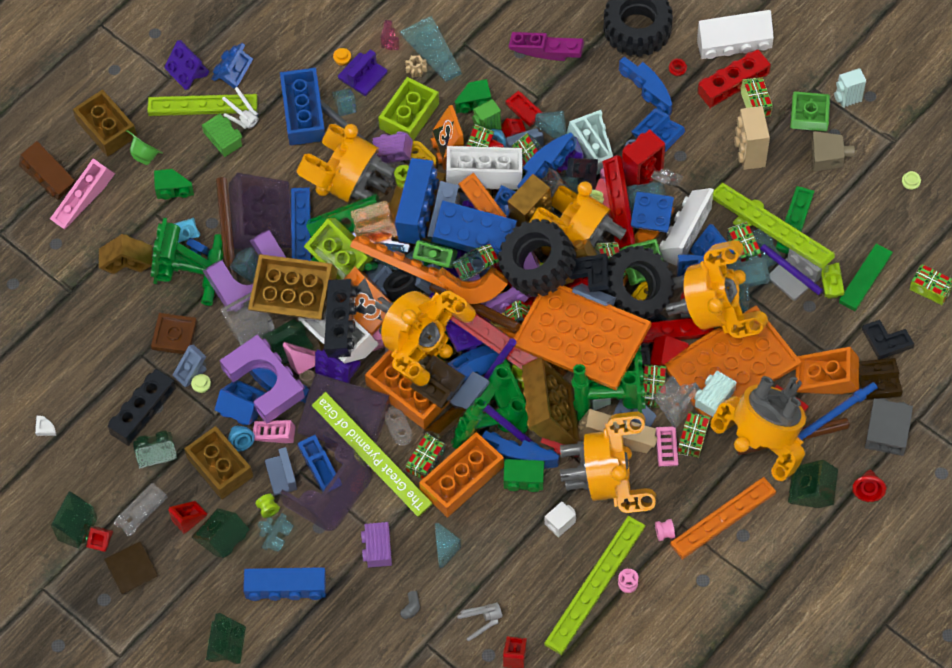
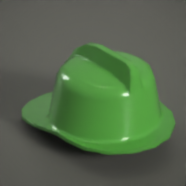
M130 133L133 136L130 153L136 161L148 165L158 153L163 154L162 151L144 143Z

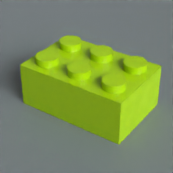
M407 77L378 117L380 129L391 135L400 131L405 132L414 141L439 105V93Z
M328 218L304 245L319 262L332 263L338 269L337 279H344L354 267L363 271L365 264L370 263L374 258L350 247L355 236L336 218Z

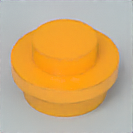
M339 48L334 52L333 59L338 65L344 66L351 60V53L348 49Z

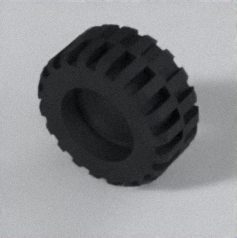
M609 0L606 4V9H604L603 29L607 41H610V45L613 48L617 47L618 52H625L628 56L637 55V57H642L643 54L648 56L653 54V51L658 52L662 49V46L667 44L671 36L672 8L668 0ZM631 15H644L654 23L646 28L638 29L627 26L622 20Z
M533 219L530 223L525 221L521 223L520 227H514L512 229L513 232L506 235V241L501 243L500 249L502 251L498 253L499 267L505 278L517 291L519 290L522 294H529L532 297H537L538 294L545 296L550 291L552 293L557 291V288L560 285L563 286L566 283L565 280L571 277V269H574L576 265L574 261L576 259V252L573 243L554 222L550 223L549 220L542 219L541 222L539 219ZM539 247H551L550 255L544 264L535 269H523L525 259L530 252Z
M630 246L608 258L609 289L600 291L616 298L614 307L647 320L659 314L670 303L668 299L672 298L674 293L671 290L674 287V280H671L673 273L672 270H668L667 266L669 264L667 261L663 262L662 256L659 253L654 254L653 249H644L643 246ZM626 268L635 269L645 277L648 284V294L644 301L633 298L626 291L623 283V275Z

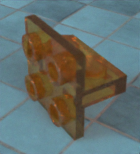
M386 200L351 211L356 236H365L373 243L397 236V230Z

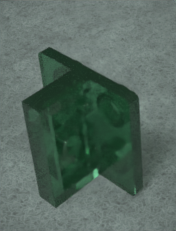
M292 319L262 336L269 343L270 350L280 356L283 365L289 363L283 348L284 342L313 350V345L306 336L305 326L301 321L297 322L296 319Z
M166 430L155 433L156 436L148 437L144 435L137 437L136 441H133L134 453L136 454L139 468L177 459L171 432L167 433Z
M221 613L215 614V620L211 625L206 660L210 662L228 660L234 664H240L246 627Z

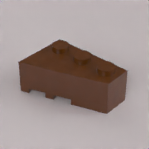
M38 141L20 154L19 167L45 188L51 197H55L58 200L74 186L75 180Z

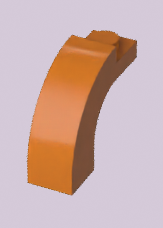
M493 266L490 267L483 277L475 281L460 280L443 267L438 272L439 284L446 289L449 288L448 291L462 297L469 304L489 301L500 294L508 285V281L503 273Z

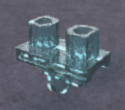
M281 513L273 526L271 525L273 519L269 517L266 522L260 521L258 523V527L261 529L259 533L261 537H265L266 533H269L261 547L264 550L268 548L278 552L281 550L285 541L276 536L278 531L288 536L294 526L285 520L287 517L285 514Z

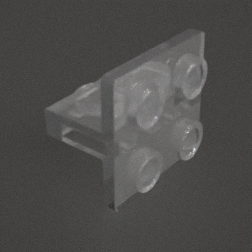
M674 376L669 377L653 398L675 428L684 420L688 412L693 409L690 400L700 388L696 382L680 386Z

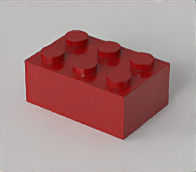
M648 130L645 134L641 133L636 141L626 145L622 151L625 182L635 194L663 173L666 143L651 130Z

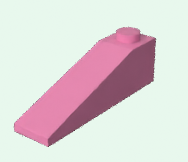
M92 159L50 219L63 229H66L105 189L115 173L95 159Z

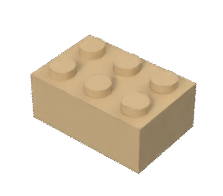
M763 106L740 109V116L737 117L738 126L735 128L736 136L734 137L735 147H739L738 161L742 163L743 170L765 167L770 136Z

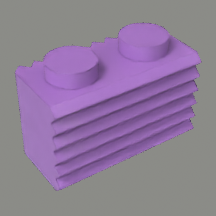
M400 131L393 135L382 134L380 137L373 138V145L379 147L378 157L386 164L410 160L413 140L407 133Z
M389 522L366 523L365 531H361L362 543H366V549H362L363 562L367 561L368 567L392 566Z

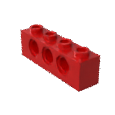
M758 49L754 52H749L740 60L730 63L726 68L717 70L712 76L703 78L698 83V94L709 108H712L740 92L743 79L764 78L769 75L771 64Z

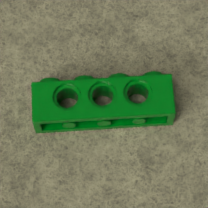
M374 194L311 218L307 221L306 227L312 237L328 218H336L348 231L352 232L355 230V232H359L370 224L375 226L382 223L386 213L378 195ZM364 211L367 212L369 216L363 218L359 215V213ZM348 218L351 220V223L344 224L342 219Z

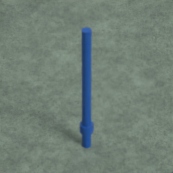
M872 382L865 388L855 391L852 397L803 429L799 433L798 438L803 440L855 403L865 400L868 394L877 389V385Z

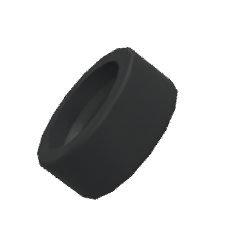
M401 269L390 274L383 284L389 299L393 302L408 292L420 291V288L415 286L417 276Z

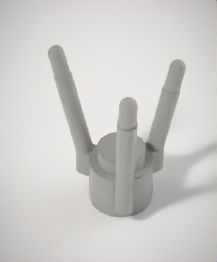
M497 602L461 610V614L457 616L458 619L483 614L486 621L490 620L488 624L469 636L467 641H471L491 626L499 624L498 619L502 618V612Z

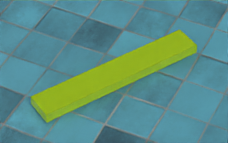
M243 94L253 110L257 112V94ZM239 95L148 97V116L237 113L222 100L223 97L231 101L242 112L249 110Z

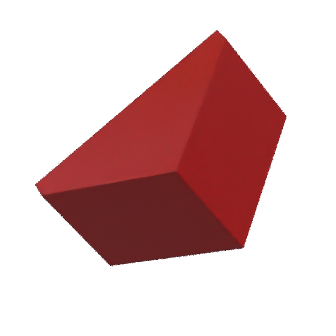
M666 335L655 337L650 364L664 365L688 348V343Z
M196 501L172 506L168 509L172 522L183 534L187 533L207 516V513Z
M506 637L503 667L524 668L527 638Z

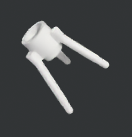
M236 87V92L249 111L245 110L242 112L231 101L223 97L222 100L240 115L241 121L226 113L223 116L241 125L244 129H251L259 120L257 117L258 113L253 110L242 92Z

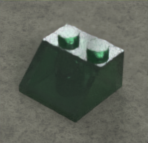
M825 460L799 465L796 472L791 476L788 503L813 508L834 505L838 468Z
M69 491L51 527L58 541L79 549L81 544L87 540L88 530L91 526H94L97 515L93 506Z
M217 508L193 534L192 538L213 555L224 558L232 553L234 546L246 537V533L250 529L236 513Z

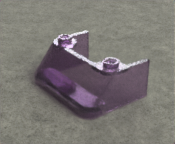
M325 431L323 434L325 447L334 452L335 459L342 464V467L322 494L314 490H308L298 499L283 489L280 493L284 506L322 529L332 531L338 527L371 481L372 470L350 445Z

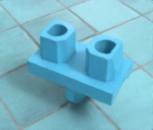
M194 218L174 223L181 229L178 243L200 236Z

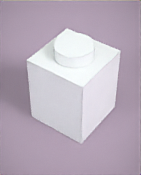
M563 502L559 503L545 516V525L558 538L576 523L575 510L570 505L566 506Z

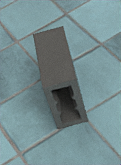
M874 398L865 449L904 456L913 406L904 402L895 403L884 398Z

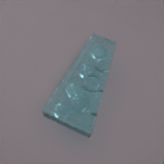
M432 16L399 31L400 35L423 59H426L427 63L445 82L462 74Z

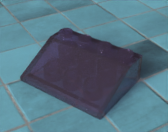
M236 173L229 182L234 248L254 251L255 249L250 240L266 230H270L280 248H292L289 182Z
M316 373L307 396L297 433L308 437L316 435L318 440L353 450L312 407V404L326 392L376 443L390 408L389 395Z

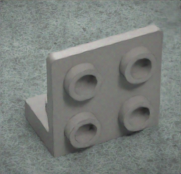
M789 248L788 258L785 260L816 283L821 278L822 269ZM780 265L767 276L774 285L793 301L797 300L809 289Z

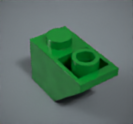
M487 79L467 84L455 100L456 114L468 113L491 100Z
M175 170L154 171L157 199L166 200L174 197L186 198L194 196L192 183Z

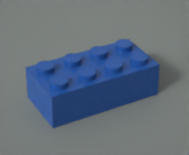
M316 68L280 72L289 144L297 145L322 141L325 129Z
M411 158L395 220L399 242L416 244L418 240L426 238V223L430 222V207L434 205V191L439 186V179L436 178L437 169L434 167L432 160Z
M442 200L431 242L467 252L491 244L498 257L499 251H502L500 249L501 243L506 241L505 237L508 233L511 234L513 232L512 229L516 226L517 220Z

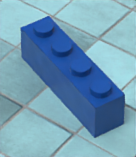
M325 568L244 569V595L246 599L251 601H258L263 598H269L273 601L280 600L281 598H289L290 600H300L301 598L319 600L326 598Z

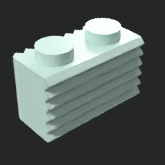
M858 68L840 74L839 81L836 82L837 91L834 93L836 101L840 102L844 108L845 106L848 107V105L862 102L866 79L861 69Z
M716 371L714 375L710 374L705 381L706 386L704 389H699L695 394V407L713 417L719 405L731 397L736 389L737 382L719 371Z

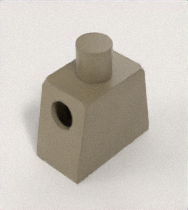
M813 131L811 140L813 171L840 168L843 166L844 157H854L855 147L844 146L842 135Z

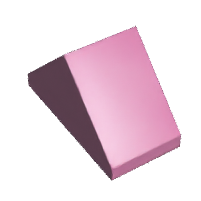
M286 342L283 343L289 364L298 375L315 366L316 351Z

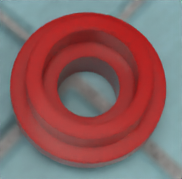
M677 58L670 62L669 72L672 75L682 76L686 73L687 65L682 59Z

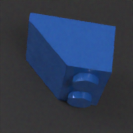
M236 380L220 389L214 410L224 417H231L237 420L242 425H250L259 416L255 410L254 401L266 392Z

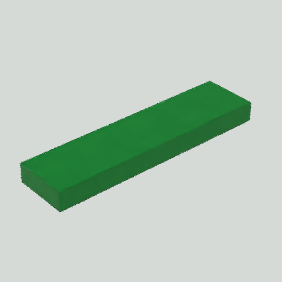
M796 186L785 222L802 232L815 191ZM778 241L775 251L788 254L789 248Z
M876 243L845 290L844 295L840 298L839 303L856 312L893 252Z

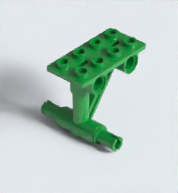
M163 217L162 224L158 223L157 237L153 247L151 277H154L153 284H157L158 281H171L173 271L179 272L181 270L204 275L202 282L204 291L201 303L205 306H212L215 290L206 278L203 270L219 260H224L221 234L214 235L212 249L209 250L207 259L179 244L180 227L176 224L168 223L167 218Z
M641 345L627 372H625L624 377L621 379L617 390L589 380L586 376L584 365L577 364L573 367L574 377L571 382L575 397L573 406L577 411L578 421L590 409L591 400L617 398V400L622 399L623 406L628 409H638L640 413H642V409H646L644 382H640L644 381Z
M506 359L493 370L488 379L490 384L484 390L482 396L476 398L474 404L467 408L463 417H460L459 424L454 432L455 436L451 440L453 448L457 449L479 428L498 425L501 431L509 432L487 413H483L490 400H496L499 407L496 411L525 434L528 430V413L525 409L526 398L518 386L517 378L514 377L511 371L510 363Z

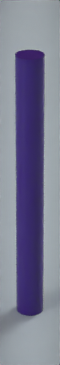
M766 244L761 246L760 250L817 295L823 292L821 287Z
M511 338L484 375V378L488 380L495 367L504 362L517 343L515 339Z
M487 404L483 410L521 442L524 440L533 442V440Z

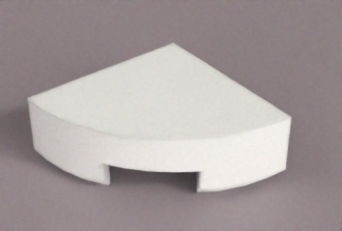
M37 416L36 436H56L54 425L45 417Z

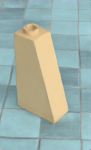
M589 409L578 423L580 441L584 440L586 433L603 432L605 423H608L612 415ZM615 421L613 425H615L616 428H619V425ZM631 421V424H632L633 426H640V425H641V424H639V423H635V422H632V421ZM645 425L640 433L623 435L624 445L629 447L631 451L647 453L656 445V428Z

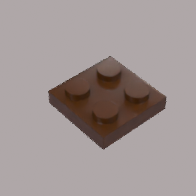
M159 313L151 349L184 354L188 346L192 345L197 319L194 317Z

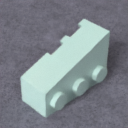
M601 110L570 121L566 133H572L577 137L583 152V158L598 159L597 174H600V170L603 168L602 161L613 157Z

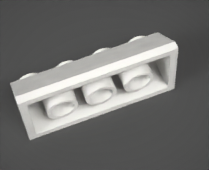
M770 10L701 20L698 24L697 44L701 59L749 53L757 49L764 51L772 48L774 37Z
M447 146L446 182L458 185V183L474 173L486 189H499L501 185L511 190L518 189L517 186L522 180V148Z
M714 189L694 190L689 197H685L682 211L677 212L674 226L670 225L666 234L668 236L666 241L662 240L659 246L664 261L677 266L678 255L688 254L712 209Z
M326 311L322 320L298 317L297 319L324 344ZM356 321V330L352 333L355 346L354 349H351V357H338L344 364L366 358L379 345Z

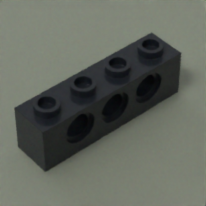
M351 279L328 280L324 350L328 358L351 357V349H354L355 346L352 333L356 330L353 316L357 313L354 300L358 296V290Z
M158 369L149 373L144 383L135 389L130 400L121 406L120 412L110 419L108 423L110 435L129 446L176 390L174 380ZM152 390H156L155 393H152V394L149 393V392L152 391ZM138 405H144L142 408H137ZM127 419H133L131 422H125Z

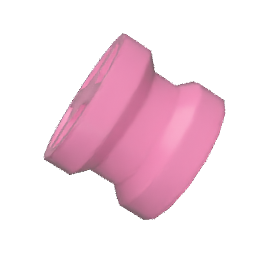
M671 519L663 523L660 521L655 522L658 541H663L665 538H675Z
M624 569L620 572L618 586L622 592L632 593L637 589L638 574L636 571Z

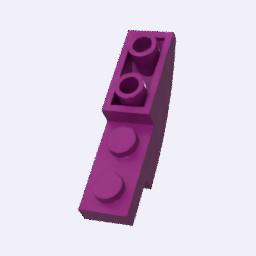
M512 32L508 47L518 53L536 58L565 61L566 57L581 58L584 40L582 38L548 37L547 33Z

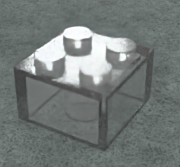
M251 293L220 309L225 323L240 346L257 334L261 338L275 330L268 313L248 310Z

